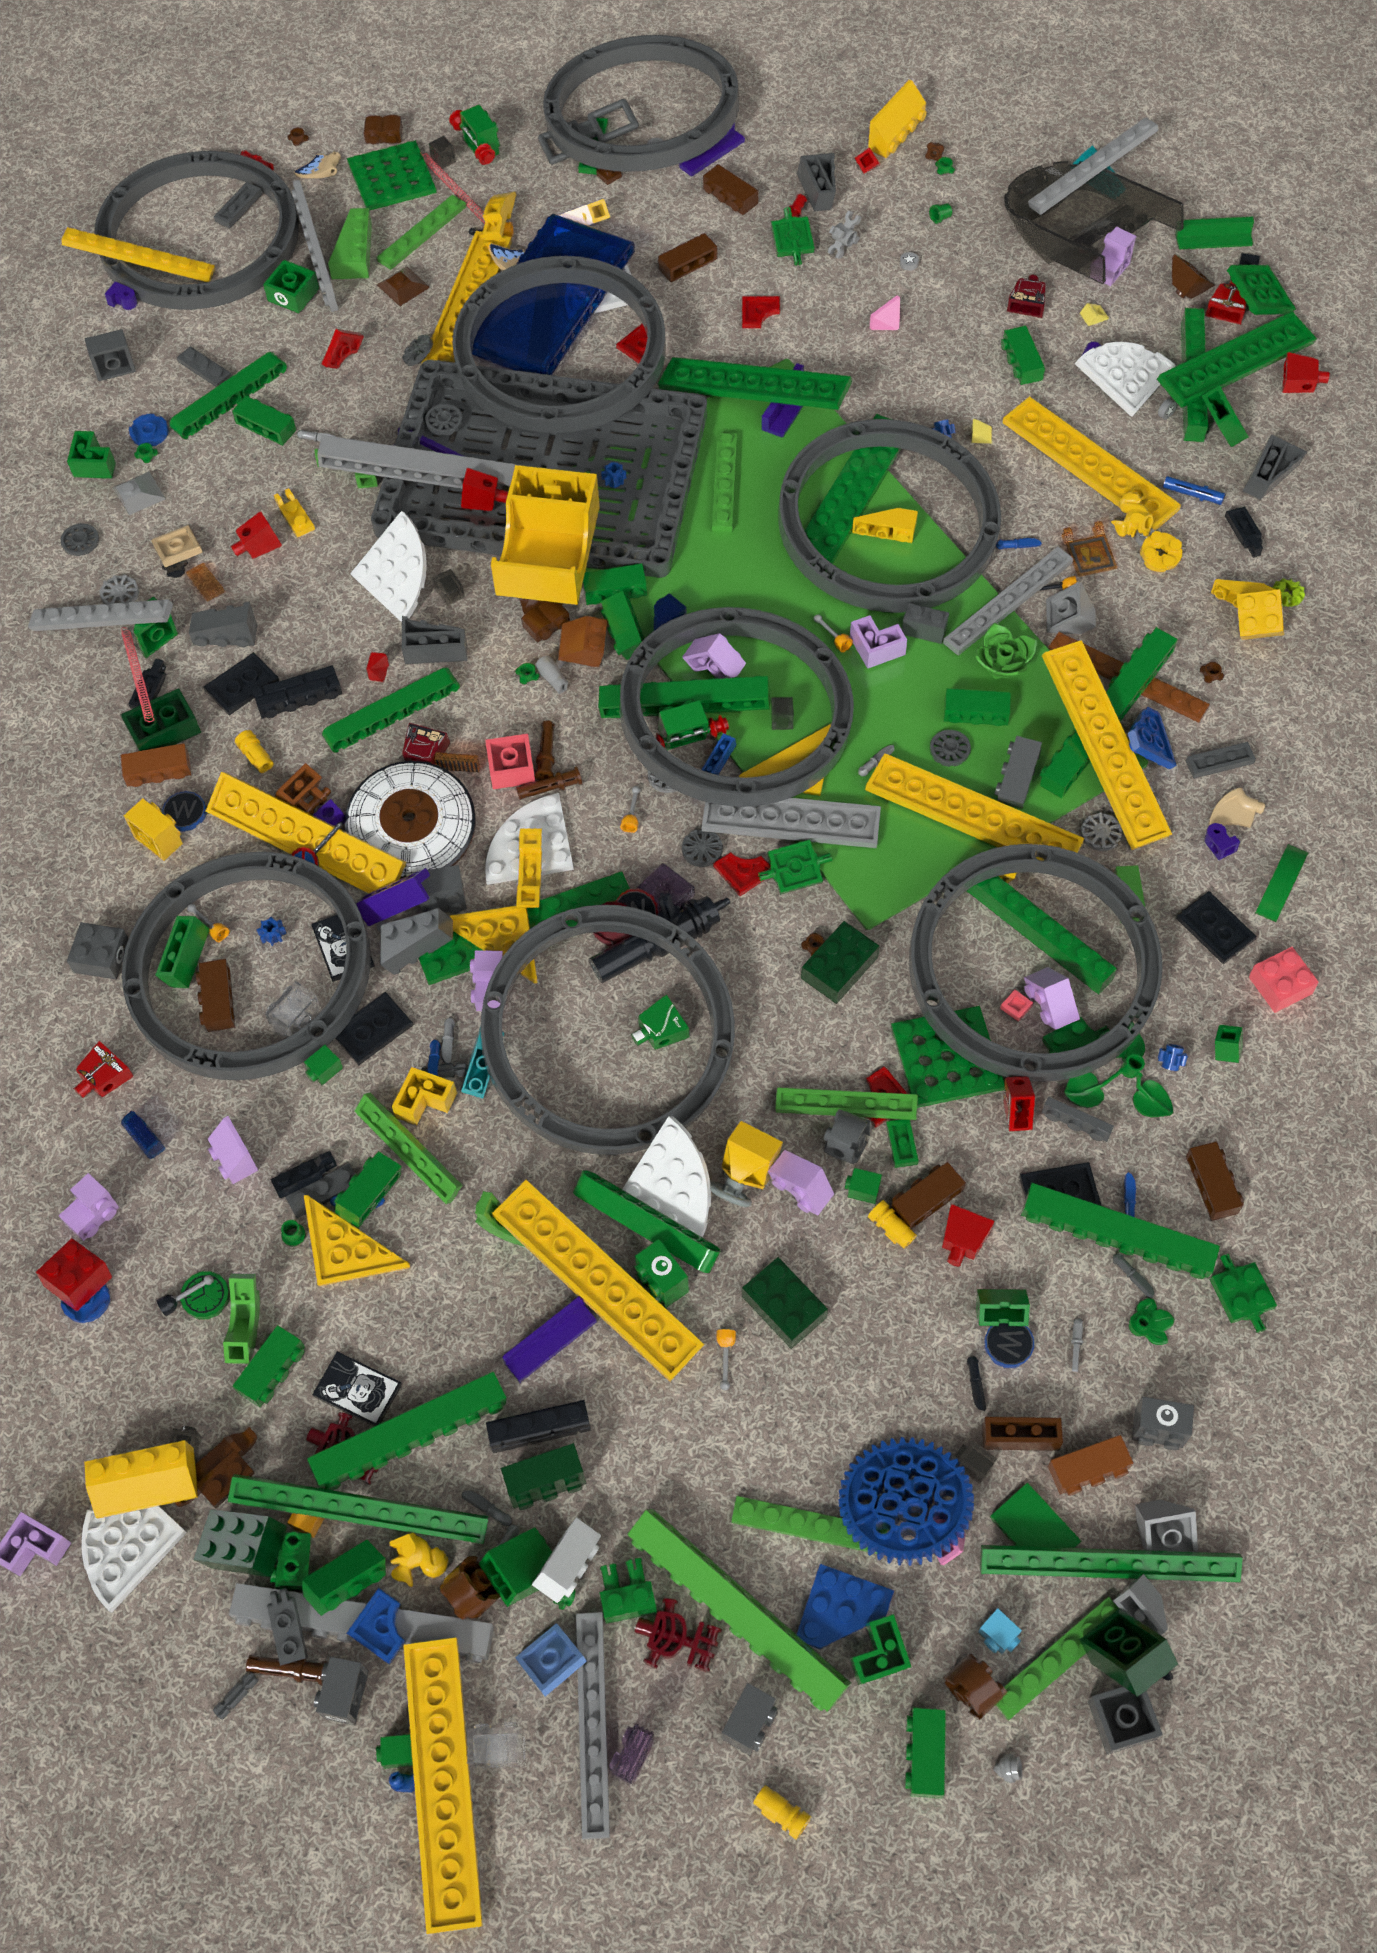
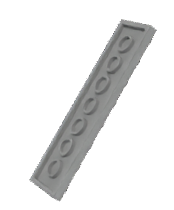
M300 179L293 181L295 189L291 191L294 201H298L295 202L313 266L315 267L317 279H322L319 281L321 292L326 293L323 295L325 306H330L331 312L338 311L335 295Z
M789 798L776 803L746 807L705 802L702 831L877 848L881 806Z

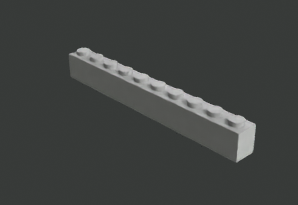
M322 435L317 453L319 467L460 489L463 487L466 469L470 468L497 477V489L509 491L516 465L513 463L496 462L493 460Z
M236 1583L229 1616L236 1620L235 1624L250 1627L251 1622L261 1624L260 1628L272 1630L267 1604L272 1603L270 1592L277 1591L279 1601L282 1600L280 1590ZM288 1591L289 1598H295L303 1631L312 1632L311 1636L327 1639V1635L337 1636L338 1641L352 1643L353 1638L347 1634V1631L365 1608L366 1603L346 1600L336 1609L320 1616L303 1597L302 1593ZM398 1609L396 1627L399 1635L405 1640L404 1645L457 1637L459 1656H465L466 1661L481 1663L482 1659H489L494 1633L492 1623Z

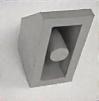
M1144 1574L1130 1583L1113 1600L1121 1610L1158 1634L1162 1635L1168 1630L1162 1596Z

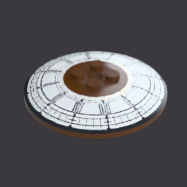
M422 761L397 762L373 772L356 788L349 800L345 814V832L407 862L400 879L424 868L431 870L454 866L468 850L476 827L474 804L464 784L448 770ZM407 813L415 814V818L411 821L403 819Z

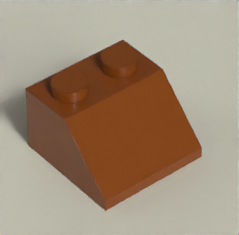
M584 616L563 623L558 660L599 667L604 655L607 620Z

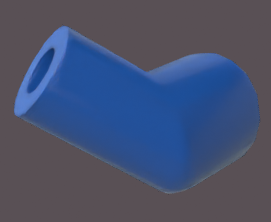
M393 1772L389 1777L391 1788L396 1792H414V1773L408 1775Z

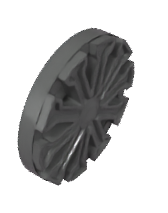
M427 334L419 336L417 340L414 339L404 351L405 354L402 356L404 363L407 366H414L421 362L432 349L433 340Z
M451 404L436 405L427 412L425 417L427 428L438 436H447L455 431L457 432L463 422L461 411Z
M84 523L70 526L61 536V545L64 551L74 556H83L91 553L99 543L97 530L93 526Z
M941 731L932 738L930 743V753L933 759L943 766L961 765L968 759L970 754V742L959 731Z
M702 829L694 830L686 835L682 842L683 857L688 863L696 867L713 865L714 862L720 859L723 852L722 841L715 832H705Z

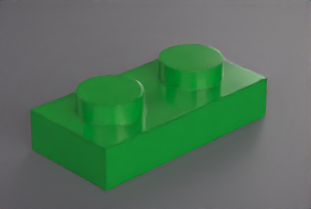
M910 1120L886 1121L894 1167L918 1165L919 1160Z

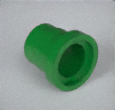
M950 204L932 205L929 209L930 219L935 224H939L943 220L952 216Z
M287 1220L283 1223L281 1227L283 1242L291 1247L300 1245L306 1237L303 1226L294 1220ZM290 1229H297L293 1235H287Z

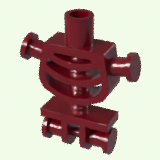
M339 1412L338 1424L330 1423L326 1433L312 1427L308 1432L306 1441L318 1446L315 1454L347 1440V1434L351 1437L356 1436L354 1431L347 1427L349 1420H352L353 1416ZM339 1432L342 1433L340 1442H338ZM372 1468L365 1471V1474L358 1480L371 1485L370 1479L374 1473L377 1474L378 1469Z
M669 1598L663 1599L662 1602L665 1603L664 1612L658 1611L654 1622L641 1617L638 1618L635 1633L649 1637L647 1649L651 1652L647 1659L644 1658L643 1662L657 1669L658 1666L656 1664L660 1656L665 1659H672L685 1646L691 1648L687 1666L692 1667L695 1655L698 1654L701 1656L699 1663L695 1664V1668L710 1672L708 1666L710 1660L715 1657V1654L711 1653L712 1647H718L719 1643L716 1640L718 1634L722 1633L721 1628L707 1625V1637H702L705 1623L700 1621L695 1638L687 1636L685 1619L682 1615L674 1613L675 1605H678V1601ZM666 1619L671 1620V1631L666 1629ZM675 1620L682 1625V1634L676 1632ZM664 1639L667 1640L664 1646L659 1649L658 1646ZM699 1642L706 1644L705 1650L698 1648ZM672 1643L678 1644L673 1651L666 1652Z

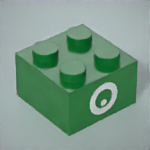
M286 260L280 263L263 284L268 302L298 314L319 290L316 272Z
M659 1239L635 1255L636 1265L634 1267L638 1272L635 1274L637 1279L643 1286L648 1285L652 1291L650 1295L665 1308L689 1292L687 1274Z

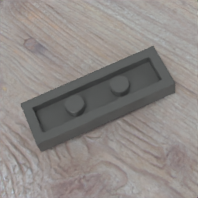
M246 182L214 215L215 222L231 228L262 195L261 188Z
M191 346L177 357L180 364L215 387L232 377L229 371Z
M1244 742L1187 756L1186 763L1194 779L1254 764L1256 758L1249 743Z
M1050 1097L1047 1098L1042 1113L1049 1120L1054 1122L1061 1121L1074 1131L1081 1130L1088 1133L1096 1141L1103 1140L1107 1142L1114 1125Z
M348 1163L323 1176L322 1179L286 1196L285 1198L295 1217L299 1218L306 1214L304 1195H308L321 1205H324L341 1191L345 1192L347 1190L349 1182L355 1173Z

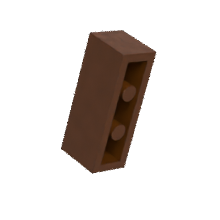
M717 164L703 175V189L705 192L718 198L721 203L730 206L733 211L745 215L758 204V190L721 165Z
M703 233L659 255L658 269L672 283L717 260V245Z
M221 959L199 963V972H196V980L198 986H201V992L197 993L199 1005H202V1012H199L201 1025H205L208 1032L235 1028L231 973L227 960Z
M1217 1141L1190 1148L1186 1159L1211 1221L1239 1214L1244 1205L1242 1194L1239 1191L1237 1192L1234 1185L1235 1178L1233 1172L1227 1168L1224 1150L1219 1148Z
M948 1162L942 1166L938 1164L930 1170L926 1178H919L910 1186L911 1189L904 1193L902 1191L892 1199L891 1208L895 1210V1214L912 1230L962 1193L966 1182Z
M985 1417L982 1423L983 1450L1059 1451L1063 1444L1062 1418Z

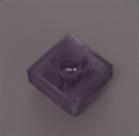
M661 863L637 887L654 897L658 905V914L661 910L658 901L661 891H668L671 894L674 906L679 905L680 907L681 903H687L695 895V887L665 863Z
M638 1723L633 1728L628 1726L621 1740L623 1742L622 1745H624L621 1754L615 1752L609 1765L614 1780L618 1779L619 1783L628 1784L629 1788L633 1787L655 1741L653 1731L644 1730V1727H639Z

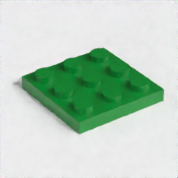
M1231 265L1227 269L1231 281L1237 286L1240 296L1245 299L1249 310L1254 315H1285L1296 310L1269 265Z

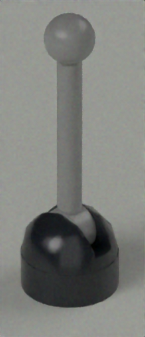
M207 1275L202 1282L176 1297L173 1295L160 1297L156 1300L160 1310L165 1316L172 1314L177 1308V1301L204 1285H211L214 1279L211 1275Z

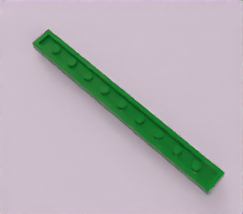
M237 1474L232 1476L228 1502L479 1544H484L489 1516Z
M981 1545L980 1572L981 1574L1121 1579H1137L1144 1574L1147 1579L1241 1582L1243 1557L1240 1553Z

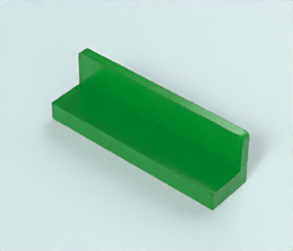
M1253 217L1178 220L1175 232L1178 249L1252 246L1251 231L1254 219Z

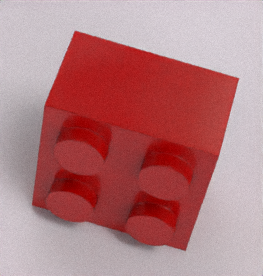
M73 1238L36 1271L43 1286L75 1311H78L112 1278L106 1263Z

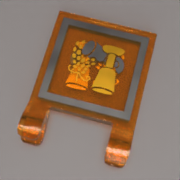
M1102 521L1094 522L1095 527L1092 528L1095 536L1074 540L1072 529L1070 527L1063 529L1064 533H1062L1061 537L1066 544L1069 555L1073 558L1072 563L1078 577L1118 568L1107 541Z

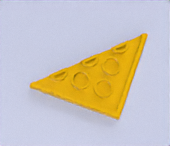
M831 724L743 772L739 777L748 778L770 775L798 764L812 754L822 743ZM824 778L802 793L820 796Z
M517 906L449 916L453 919L454 932L483 951H503V955L524 933L530 930L527 908H517ZM533 959L520 974L534 984L538 983L535 960Z
M304 1195L318 1286L411 1268L407 1261L310 1196Z

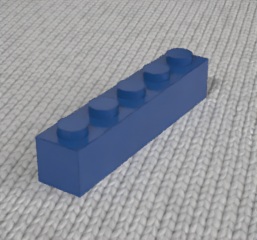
M723 733L701 770L719 775L737 745L735 738Z

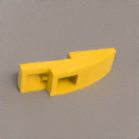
M516 192L495 194L489 199L483 213L485 225L482 235L484 240L502 238L506 220L511 219Z

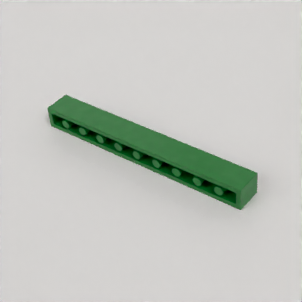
M1157 627L1151 634H1146L1142 641L1143 645L1140 648H1135L1131 655L1132 659L1122 665L1119 676H1114L1109 683V689L1106 693L1120 722L1175 651L1178 639ZM1076 729L1072 736H1067L1062 750H1057L1051 759L1052 763L1049 766L1045 765L1040 773L1042 777L1040 786L1061 799L1090 763V759Z

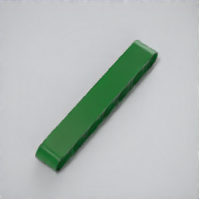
M273 352L264 354L174 415L170 420V427L180 437L187 440L190 435L193 436L203 429V426L209 425L218 419L219 415H223L234 408L235 404L238 405L245 396L250 397L251 393H256L265 386L264 384H269L279 377V374L285 373L287 364Z
M441 668L327 726L322 731V736L330 749L337 753L339 749H345L357 743L359 739L363 740L377 733L378 729L382 730L396 723V720L400 721L414 714V711H420L431 705L433 701L437 702L451 695V692H457L460 684L449 668Z
M582 1171L573 1190L575 1196L652 1243L659 1239L672 1255L704 1273L711 1272L721 1252L719 1247L594 1172Z

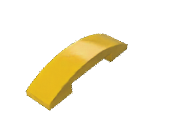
M520 828L516 906L517 908H539L542 873V828Z

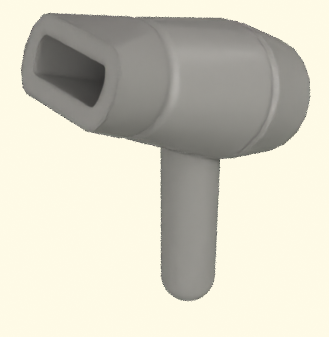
M543 656L536 662L537 670L554 687L558 694L563 693L567 690L568 681L564 678L560 669L566 661L557 659L554 662L549 656Z

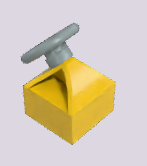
M740 1121L727 1140L721 1168L728 1177L724 1184L715 1181L710 1182L711 1192L738 1206L750 1207L752 1205L751 1199L741 1193L745 1185L764 1189L771 1178L768 1170L779 1158L783 1142Z

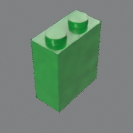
M1220 385L1202 395L1230 447L1249 437Z
M534 1527L487 1551L479 1565L505 1605L509 1607L539 1591L532 1584L552 1551L547 1545L545 1538Z

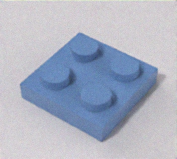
M557 1623L515 1657L545 1697L587 1662Z

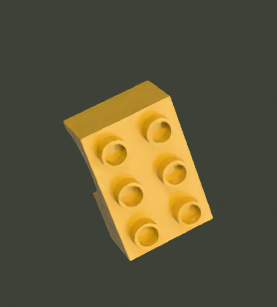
M515 465L506 500V532L503 551L499 561H497L496 557H492L491 560L496 595L578 605L600 508L597 474Z

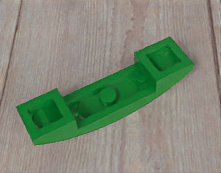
M1290 844L1287 845L1255 912L1256 914L1274 922L1277 921L1307 858L1308 852Z

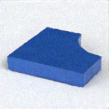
M378 1588L349 1628L347 1634L390 1665L405 1644V1640L399 1635L396 1627V1614L401 1604Z

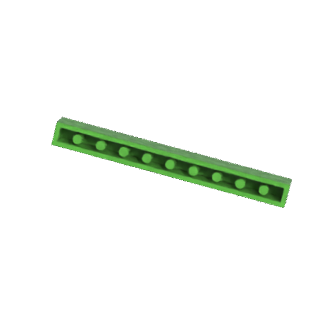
M654 1509L645 1510L627 1534L633 1539L631 1543L638 1550H645L652 1556L650 1560L661 1569L664 1567L671 1573L670 1578L680 1586L685 1585L691 1591L689 1594L694 1600L699 1603L704 1602L711 1608L709 1612L719 1621L723 1619L729 1624V1630L740 1639L743 1637L750 1643L749 1648L758 1656L764 1655L770 1661L769 1665L774 1671L779 1674L784 1673L791 1679L790 1684L801 1693L804 1691L811 1697L810 1702L821 1711L824 1709L827 1712L831 1710L851 1685V1682Z

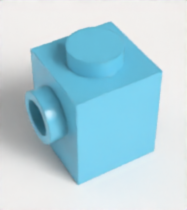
M997 1608L980 1627L978 1633L985 1638L984 1644L992 1652L996 1653L999 1651L1003 1654L1006 1649L1011 1653L1021 1640L1018 1636L1022 1630Z

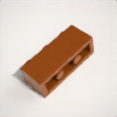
M185 743L121 754L122 776L127 787H139L142 784L151 782L161 783L164 780L173 778L183 779L185 776L191 775L190 758Z
M1119 1435L1055 1458L1049 1462L1048 1469L1059 1494L1067 1492L1068 1496L1081 1492V1487L1091 1484V1487H1096L1105 1483V1478L1114 1475L1115 1479L1129 1474L1128 1470L1134 1463L1122 1436Z

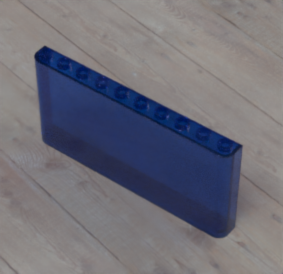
M553 213L547 217L545 224L538 230L533 241L528 244L524 254L520 255L517 264L544 257L575 256L602 261L623 270L635 253V244L630 240ZM574 283L546 284L519 292L499 304L482 322L475 336L472 355L514 371L552 375L608 292L596 287Z

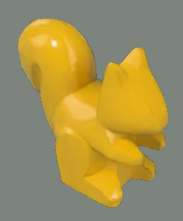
M1132 491L1125 493L1119 501V508L1122 512L1126 513V517L1123 521L1112 520L1111 523L1115 526V530L1120 537L1130 534L1131 537H1134L1137 530L1138 533H1143L1144 536L1148 537L1154 522L1153 516L1149 514L1148 509L1144 505L1140 504L1141 498L1139 494Z
M410 1533L389 1542L390 1546L397 1549L398 1556L391 1559L390 1563L399 1564V1566L392 1570L391 1576L394 1580L406 1583L409 1587H413L411 1570L420 1566L423 1573L430 1578L441 1576L448 1568L449 1560L444 1550H440L438 1547L431 1549L428 1542L417 1536L416 1533Z

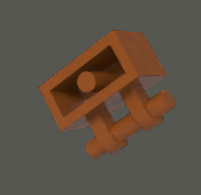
M305 763L277 790L275 797L313 815L314 809L327 801L331 791L327 787L321 791L318 789L322 777ZM312 795L313 799L306 803L305 800Z

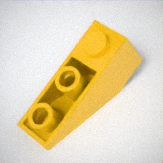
M602 199L552 217L548 221L554 237L610 218L605 200Z
M895 508L854 517L852 533L912 543L917 525L918 511Z
M1216 579L1211 593L1216 598L1225 600L1238 608V594L1276 589L1264 583Z

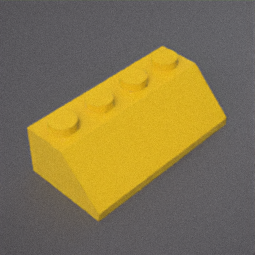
M909 79L870 121L868 148L870 147L872 152L884 158H887L891 153H895L897 146L900 143H904L907 135L910 132H914L917 124L920 121L923 122L926 117V101L912 80Z
M185 1440L84 1462L86 1489L97 1519L198 1498L194 1448Z

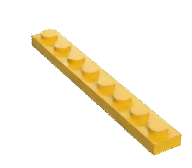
M69 227L66 228L61 238L62 245L204 282H210L215 271V265Z

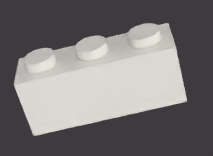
M575 1518L532 1585L556 1603L564 1595L569 1597L577 1586V1583L574 1582L575 1578L578 1577L580 1579L589 1566L585 1563L587 1558L592 1560L600 1548L596 1544L601 1535L578 1518Z

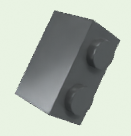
M909 603L903 619L902 631L907 636L942 644L947 630L949 612Z

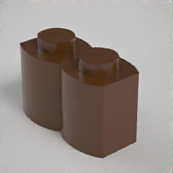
M372 115L365 118L364 137L367 144H394L402 141L403 125L401 116L387 115L381 117Z
M544 601L538 608H534L523 615L521 621L523 628L538 643L541 640L549 639L553 632L561 630L562 624L570 621V616L561 603Z

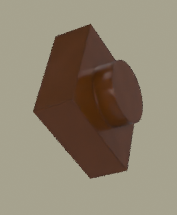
M604 169L596 171L597 176L607 185L622 177L621 171Z

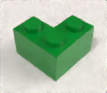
M74 431L67 459L73 477L112 479L116 462L110 447H100L94 431Z
M894 1614L866 1623L874 1650L849 1658L858 1685L912 1667Z

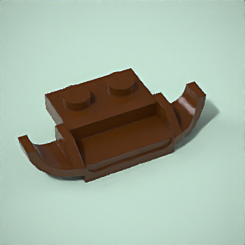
M250 1427L244 1432L234 1433L223 1438V1441L195 1465L198 1496L202 1493L215 1509L229 1497L233 1474L249 1477L255 1474L242 1459L252 1449L258 1439ZM194 1499L175 1502L178 1507L186 1506Z

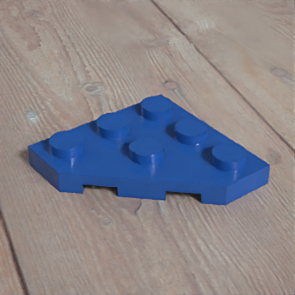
M1150 707L1144 708L1140 711L1128 732L1129 746L1134 753H1138L1167 769H1172L1177 764L1161 715Z
M820 1564L797 1635L809 1646L820 1650L866 1627V1623L886 1617L894 1590Z

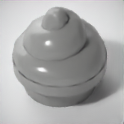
M1006 1754L993 1768L998 1776L1008 1783H1015L1016 1780L1022 1779L1020 1757H1014L1013 1754Z

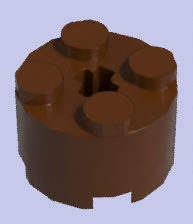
M477 1556L465 1558L440 1585V1592L454 1607L455 1615L462 1620H465L467 1617L471 1619L479 1618L500 1598L480 1567Z
M970 1653L943 1678L946 1680L944 1682L956 1700L958 1702L961 1700L965 1706L971 1707L972 1709L968 1713L975 1719L981 1720L1003 1699L1007 1691L1000 1682L994 1681L990 1676L993 1673L992 1669L983 1660L979 1662Z

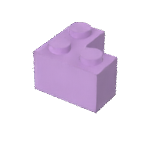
M1117 226L1111 233L1109 232L1104 239L1105 248L1101 256L1096 258L1091 265V269H1093L1091 277L1111 286L1129 266L1136 236Z
M870 615L851 622L850 638L853 640V644L867 669L906 654L907 638L898 624L879 631Z
M720 633L694 639L682 657L695 672L708 669L715 678L719 679L737 677L746 664L739 652L734 650L728 643V640Z
M475 951V958L470 961V972L473 973V983H476L475 990H471V1003H475L476 1011H482L488 983L496 966L503 957V951ZM492 1000L488 1003V1006L497 1008L500 1006V1003Z
M1049 967L1024 977L1026 986H1024L1025 992L1029 998L1040 1004L1042 1010L1040 1016L1044 1024L1056 1030L1080 1019L1069 978Z
M786 1150L782 1152L768 1170L773 1180L772 1184L781 1191L785 1189L791 1192L798 1202L797 1206L806 1213L810 1211L819 1215L834 1195L822 1167Z
M89 1173L70 1189L76 1200L59 1215L64 1224L83 1241L87 1237L91 1238L99 1229L98 1227L105 1220L109 1221L112 1219L119 1208L109 1192Z
M21 1512L0 1542V1565L19 1577L35 1554L57 1566L71 1543L60 1534Z

